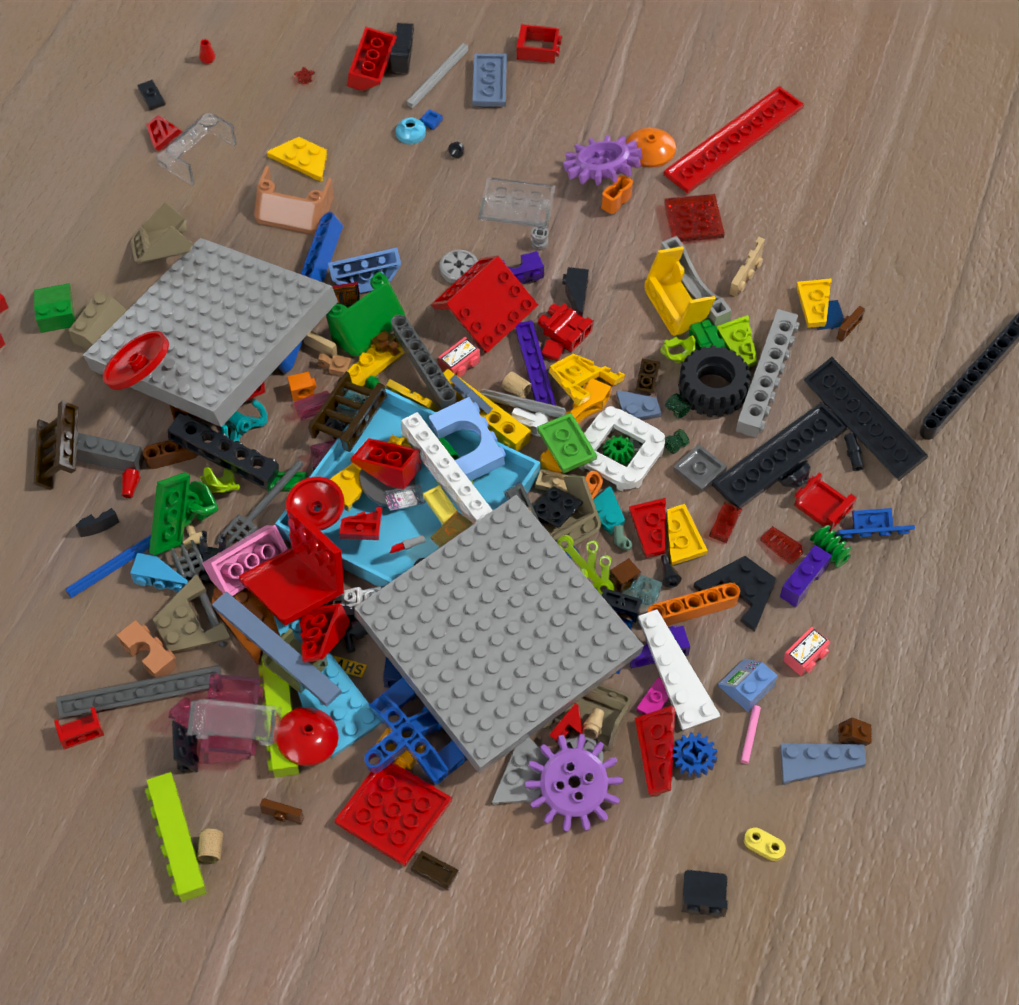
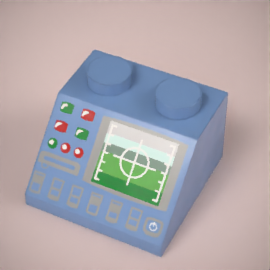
M744 659L718 683V687L749 712L775 686L778 675L763 662Z

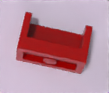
M95 707L90 708L92 715L61 725L58 719L54 720L59 740L64 750L104 736Z

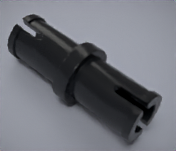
M848 433L844 436L848 449L846 451L847 456L850 457L852 470L861 471L865 467L861 457L862 450L858 446L856 435Z

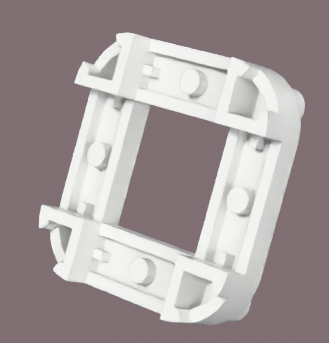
M609 406L598 414L584 433L597 454V460L580 466L579 469L583 472L585 469L599 472L604 479L616 484L617 490L623 491L624 489L635 487L638 489L657 459L662 457L665 435L657 428L627 412ZM615 429L643 443V446L627 467L597 452V449L608 434Z

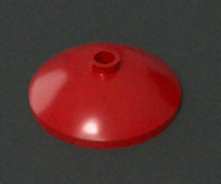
M309 477L298 482L291 489L286 500V510L289 516L288 510L295 507L321 531L331 527L339 520L344 511L345 499L342 490L334 481L325 477Z
M302 707L288 712L280 720L276 729V744L281 754L289 761L302 766H313L326 761L332 756L338 744L339 734L335 722L328 714L316 708ZM310 728L312 731L307 732L305 729Z

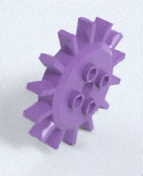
M606 135L604 141L595 142L593 138H590L589 145L586 147L578 144L574 145L576 153L567 152L565 154L566 161H563L565 172H568L570 180L579 176L580 184H584L589 179H595L596 185H600L602 179L610 178L614 183L617 182V175L620 173L631 176V167L640 168L642 152L641 148H637L635 140L626 144L625 136H621L615 142L610 140L609 135Z
M580 734L577 739V747L570 749L567 747L565 737L560 735L558 737V744L561 751L553 754L549 747L543 744L540 750L547 757V763L541 765L535 761H530L528 765L532 770L541 773L539 781L530 780L525 782V788H540L542 794L540 798L534 799L531 802V808H538L543 803H546L551 808L550 812L545 815L544 823L546 824L550 823L557 813L564 816L562 825L564 832L569 831L571 818L580 817L584 831L590 830V822L587 815L595 812L599 819L605 822L608 816L600 807L602 801L605 800L615 805H618L620 801L617 796L607 793L608 785L617 786L623 783V778L607 777L606 769L613 767L617 763L616 757L609 758L606 762L601 763L597 755L602 751L604 744L602 742L596 744L591 753L583 750L585 735ZM569 763L573 764V765H574V770H573V771L567 770V768H566L567 764H569ZM591 774L593 780L590 782L586 781L585 775ZM572 776L578 777L580 786L577 788L570 787L568 784L569 778ZM562 782L564 788L560 790L556 787V784ZM576 793H581L583 795V798L581 800H577L575 798Z

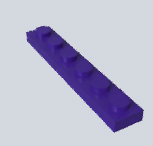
M533 321L520 322L515 327L529 382L532 385L531 389L534 400L556 406Z

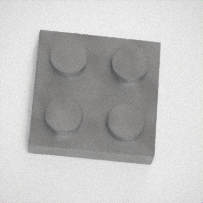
M699 444L673 467L675 473L701 493L727 469L724 463Z

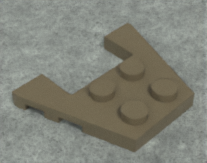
M195 575L153 618L167 649L173 654L196 649V647L203 645L210 646L216 642L232 640L223 622L204 632L189 601L207 591L198 575Z

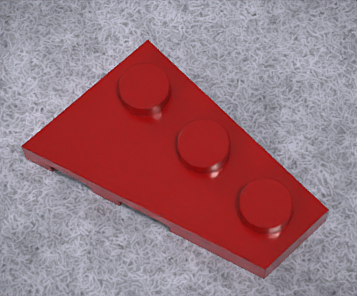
M666 498L629 506V512L645 558L665 553Z

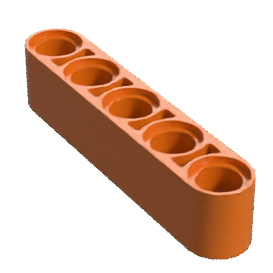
M734 583L723 584L653 604L648 608L647 613L658 610L666 625H673L735 607L738 603L740 588Z

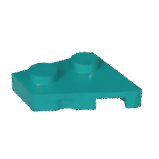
M609 486L593 501L601 521V527L612 535L614 533L613 526L624 525L625 518L614 492Z

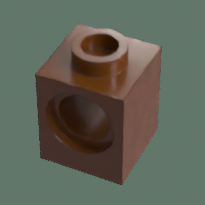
M628 558L610 570L609 580L613 583L614 589L617 588L620 593H623L640 582L641 571Z

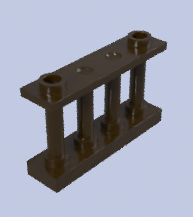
M346 371L339 378L337 385L314 419L309 422L308 429L311 437L315 439L319 432H323L339 438L343 450L351 452L387 398L385 386L377 383L374 389L370 390L352 383L350 373ZM348 390L368 396V398L361 404L344 396ZM338 404H342L358 410V413L352 418L334 410ZM329 418H333L349 424L346 431L342 432L325 424Z
M62 400L58 403V416L53 421L48 423L40 419L37 420L34 465L35 485L51 490L54 474L60 470L71 474L76 471L79 407Z

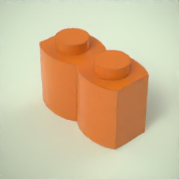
M625 175L617 177V182L608 186L603 191L601 209L609 214L616 213L620 209L621 204L630 200L633 180Z

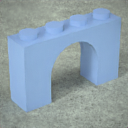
M467 397L430 415L429 421L437 438H443L463 429L474 431L481 437V443L476 450L454 460L467 478L472 481L505 465L504 457L506 453L502 446L498 447L494 432L488 430V422L484 416H480V409L477 403L472 402L470 397Z

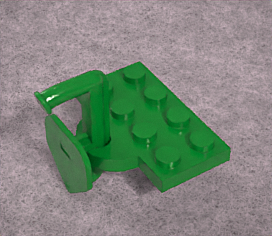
M185 472L157 482L149 553L157 555L180 546L183 541L184 527L189 525L194 518L202 521L218 512V506L207 485L199 481L190 483V474Z

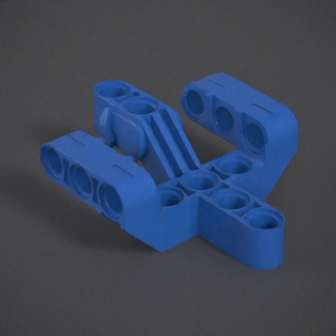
M402 677L368 705L377 718L389 728L391 733L365 754V763L369 771L378 773L407 750L419 763L425 774L437 785L468 759L453 740L438 753L424 736L435 731L440 732L443 729L426 706L422 709L421 713L409 718L400 710L410 700H415L417 695ZM393 715L400 717L397 722H390L389 718ZM405 731L413 732V735L409 738L402 736ZM389 744L397 746L394 751H387L386 747ZM419 746L426 747L424 753L419 754L415 752ZM373 757L380 758V762L376 765L369 763Z

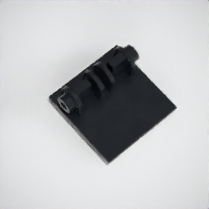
M553 486L533 508L540 523L547 522L559 529L579 508L583 501Z
M173 720V757L177 761V769L180 773H186L188 769L198 772L197 736L194 732Z

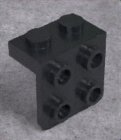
M686 870L684 872L681 912L691 915H709L716 918L725 917L728 909V900H726L727 875Z

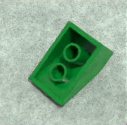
M70 283L34 290L35 317L41 333L71 328L75 323L76 318Z

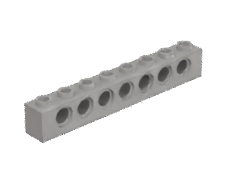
M777 309L740 413L736 432L755 438L758 437L759 431L763 432L766 421H763L764 417L769 416L771 409L768 406L769 402L773 403L776 392H773L774 388L778 389L781 378H778L779 374L783 375L786 365L783 362L789 358L790 350H788V347L793 346L795 340L793 333L798 332L800 323L797 322V314Z

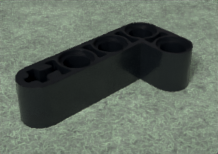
M397 23V38L394 46L391 47L392 73H409L414 24Z

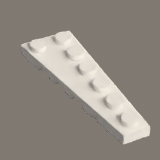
M654 610L639 615L640 626L671 705L675 707V715L681 730L684 731L719 718L718 710L659 611Z

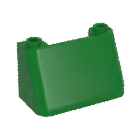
M378 272L370 279V285L374 290L349 308L342 304H335L326 314L332 341L352 356H359L370 349L372 345L371 339L384 330L391 333L393 331L391 319L394 316H405V312L388 278L381 272Z

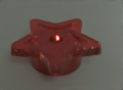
M305 67L301 71L294 72V76L298 77V83L302 84L312 82L311 77L315 74V71L307 70Z

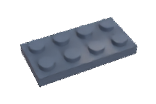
M474 53L473 106L506 107L507 54Z

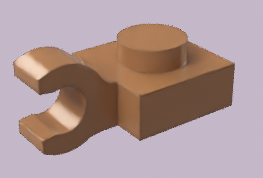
M319 354L318 367L329 368V373L343 376L351 365V358L333 355L331 359L325 354Z

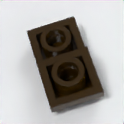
M642 359L635 391L654 394L660 365L659 361Z

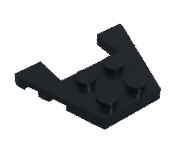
M743 556L697 580L694 583V588L702 591L716 587L719 584H736L740 588L739 598L751 606L741 617L740 622L755 632L776 578L751 559Z

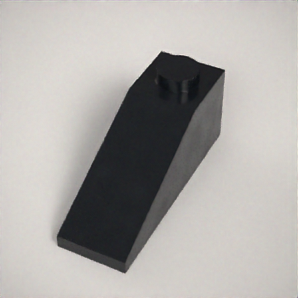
M568 267L567 274H563L562 285H565V293L572 309L583 317L589 269Z

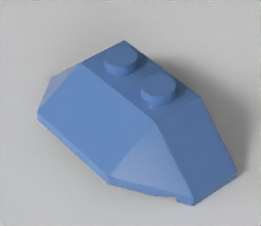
M392 248L330 262L328 266L333 282L337 285L358 282L359 293L374 290L370 285V279L378 272L383 273L391 282L401 266L398 249Z

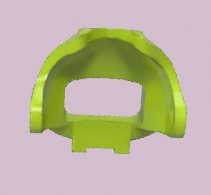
M692 335L685 340L678 339L677 337L671 340H664L660 351L667 359L673 360L675 363H682L695 350V338ZM678 345L683 346L685 351L682 353L671 355L668 351V348Z
M209 467L204 468L203 476H200L201 482L208 486L211 493H226L240 489V485L235 482L234 473L227 469H224V474L221 478L215 477Z

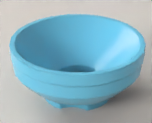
M406 118L396 126V137L402 143L416 144L421 142L426 136L424 123L416 118ZM414 123L415 126L407 127L406 124Z

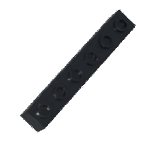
M179 413L167 430L168 440L268 490L279 473V464L273 458H267L257 450L249 449L239 441H233L224 433H218L208 425L196 422L188 415L185 416Z

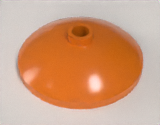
M648 127L636 130L626 141L627 144L635 140L637 148H641L642 159H640V164L643 167L654 168L663 166L673 159L676 152V144L672 136L658 128Z

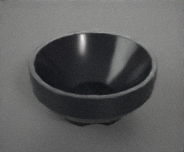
M807 460L800 462L791 472L780 478L779 482L785 487H794L795 489L809 480L811 470L809 462Z

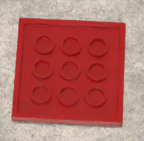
M392 762L378 773H369L334 821L337 826L406 867L451 804L452 797Z

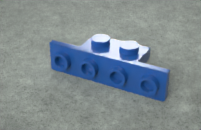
M892 508L852 511L853 529L838 530L835 535H841V539L853 538L852 534H860V537H871L872 533H879V536L891 535L893 531H898V535L910 534V530H914L915 525L893 527Z

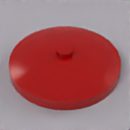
M160 331L146 332L132 339L110 359L103 372V381L112 390H122L138 383L148 376L164 359L169 348L168 339Z

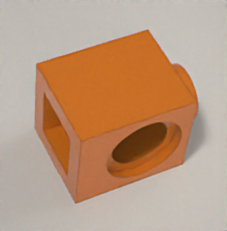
M309 371L287 376L293 401L315 396L314 389L317 386L315 378L310 377Z

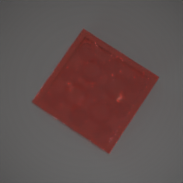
M715 194L664 198L671 238L677 236L681 242L724 238L725 233Z

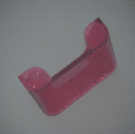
M210 674L204 730L200 744V763L214 764L250 760L251 756H255L257 743H253L257 702L258 698L262 699L263 686H259L260 678Z

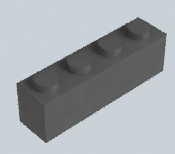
M82 433L77 434L76 461L122 471L128 468L140 470L144 461L141 446Z

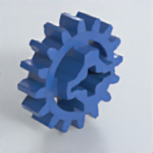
M690 732L688 738L682 735L681 741L676 740L675 747H673V761H676L675 768L681 767V774L687 771L688 777L695 773L696 777L699 778L701 772L706 776L708 769L713 770V763L717 761V749H712L714 742H707L708 736L702 739L701 733L694 737L693 733Z

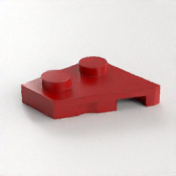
M159 115L146 124L153 146L158 151L182 133L181 129Z
M377 507L376 511L368 514L364 511L355 516L342 518L339 532L340 539L379 540L382 507Z

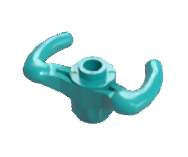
M254 400L252 405L260 412V418L246 416L236 411L227 420V425L221 427V433H224L229 438L228 427H230V439L240 441V437L252 427H263L266 425L268 415L265 407L259 401Z

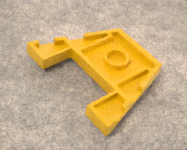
M571 354L552 364L548 371L578 406L590 400L591 394L581 388V386L587 384L591 378L600 377L615 386L624 381L625 377L624 373H613L610 371L611 368L606 366L598 367L594 365V361L576 354Z

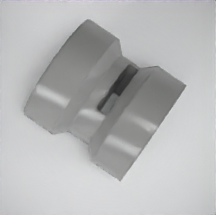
M535 226L531 231V245L536 250H544L548 246L549 231L546 227Z

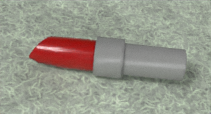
M424 535L393 545L390 553L408 550L413 546L425 543Z

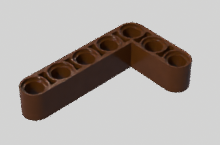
M170 405L173 420L176 419L179 413L190 416V413ZM170 440L148 445L143 450L146 465L150 469H157L198 457V454Z

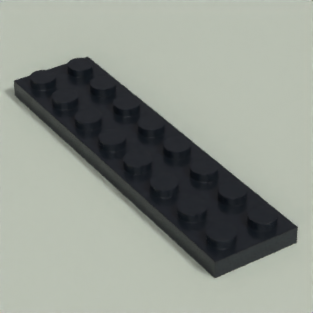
M830 357L803 379L809 388L847 425V428L856 435L898 481L928 458L927 453L833 357Z
M821 402L712 482V486L733 507L740 510L779 481L780 478L791 472L797 464L807 460L845 432L847 425Z

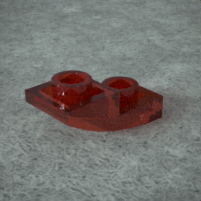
M724 502L709 537L727 544L742 509Z

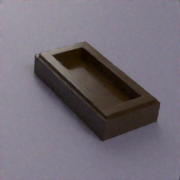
M422 850L411 867L412 872L448 891L459 873L458 869Z

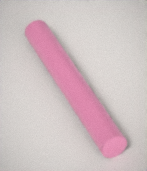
M757 705L753 706L741 756V763L743 764L749 763L761 710V707Z

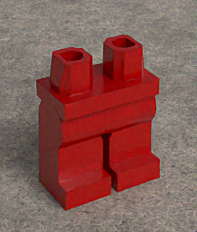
M553 303L548 309V314L551 317L549 318L542 314L538 319V325L544 329L543 334L547 337L549 336L555 342L565 344V349L571 353L592 332L593 328L592 319L588 317L586 319L573 309L568 308L566 304L560 307Z

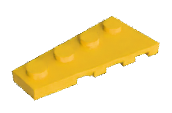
M398 341L397 344L399 346L396 348L401 353L395 357L388 350L382 353L374 345H371V348L366 353L363 352L359 357L360 360L347 371L350 373L352 383L359 386L365 385L368 377L371 375L376 376L402 356L405 352Z

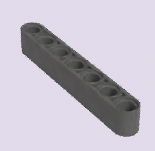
M404 315L394 316L391 319V324L396 340L441 409L457 403L455 390Z

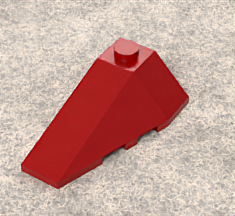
M341 603L321 606L302 616L300 627L302 629V659L304 663L323 660L346 634L350 620Z

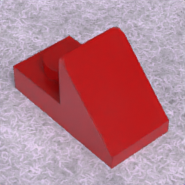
M575 703L550 733V737L558 743L560 735L566 738L570 733L568 730L570 727L578 734H583L581 712L578 704Z

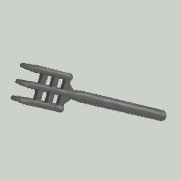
M296 461L252 510L249 516L242 517L238 514L221 534L226 535L228 533L231 535L226 543V549L235 539L240 541L258 529L256 525H253V520L303 466L301 461ZM238 521H240V522H242L243 524H242L241 526H239V525L236 524V523H237ZM234 527L237 530L233 532L231 529ZM246 527L250 528L249 532L245 530ZM243 533L245 536L242 538L239 534ZM221 536L218 537L216 544H219V539L221 540Z
M191 540L194 552L188 554L185 546L181 544L184 556L178 558L175 550L171 548L172 557L179 574L183 578H193L195 575L199 576L201 571H206L202 564L203 559L194 540ZM193 557H196V558H197L196 560L191 561V558H193ZM183 561H186V562H187L186 564L181 565V562H183ZM187 568L190 569V571L185 572V573H184V571H183V570H185V569H187ZM207 593L199 595L212 628L219 625ZM225 641L218 642L220 647L227 645Z

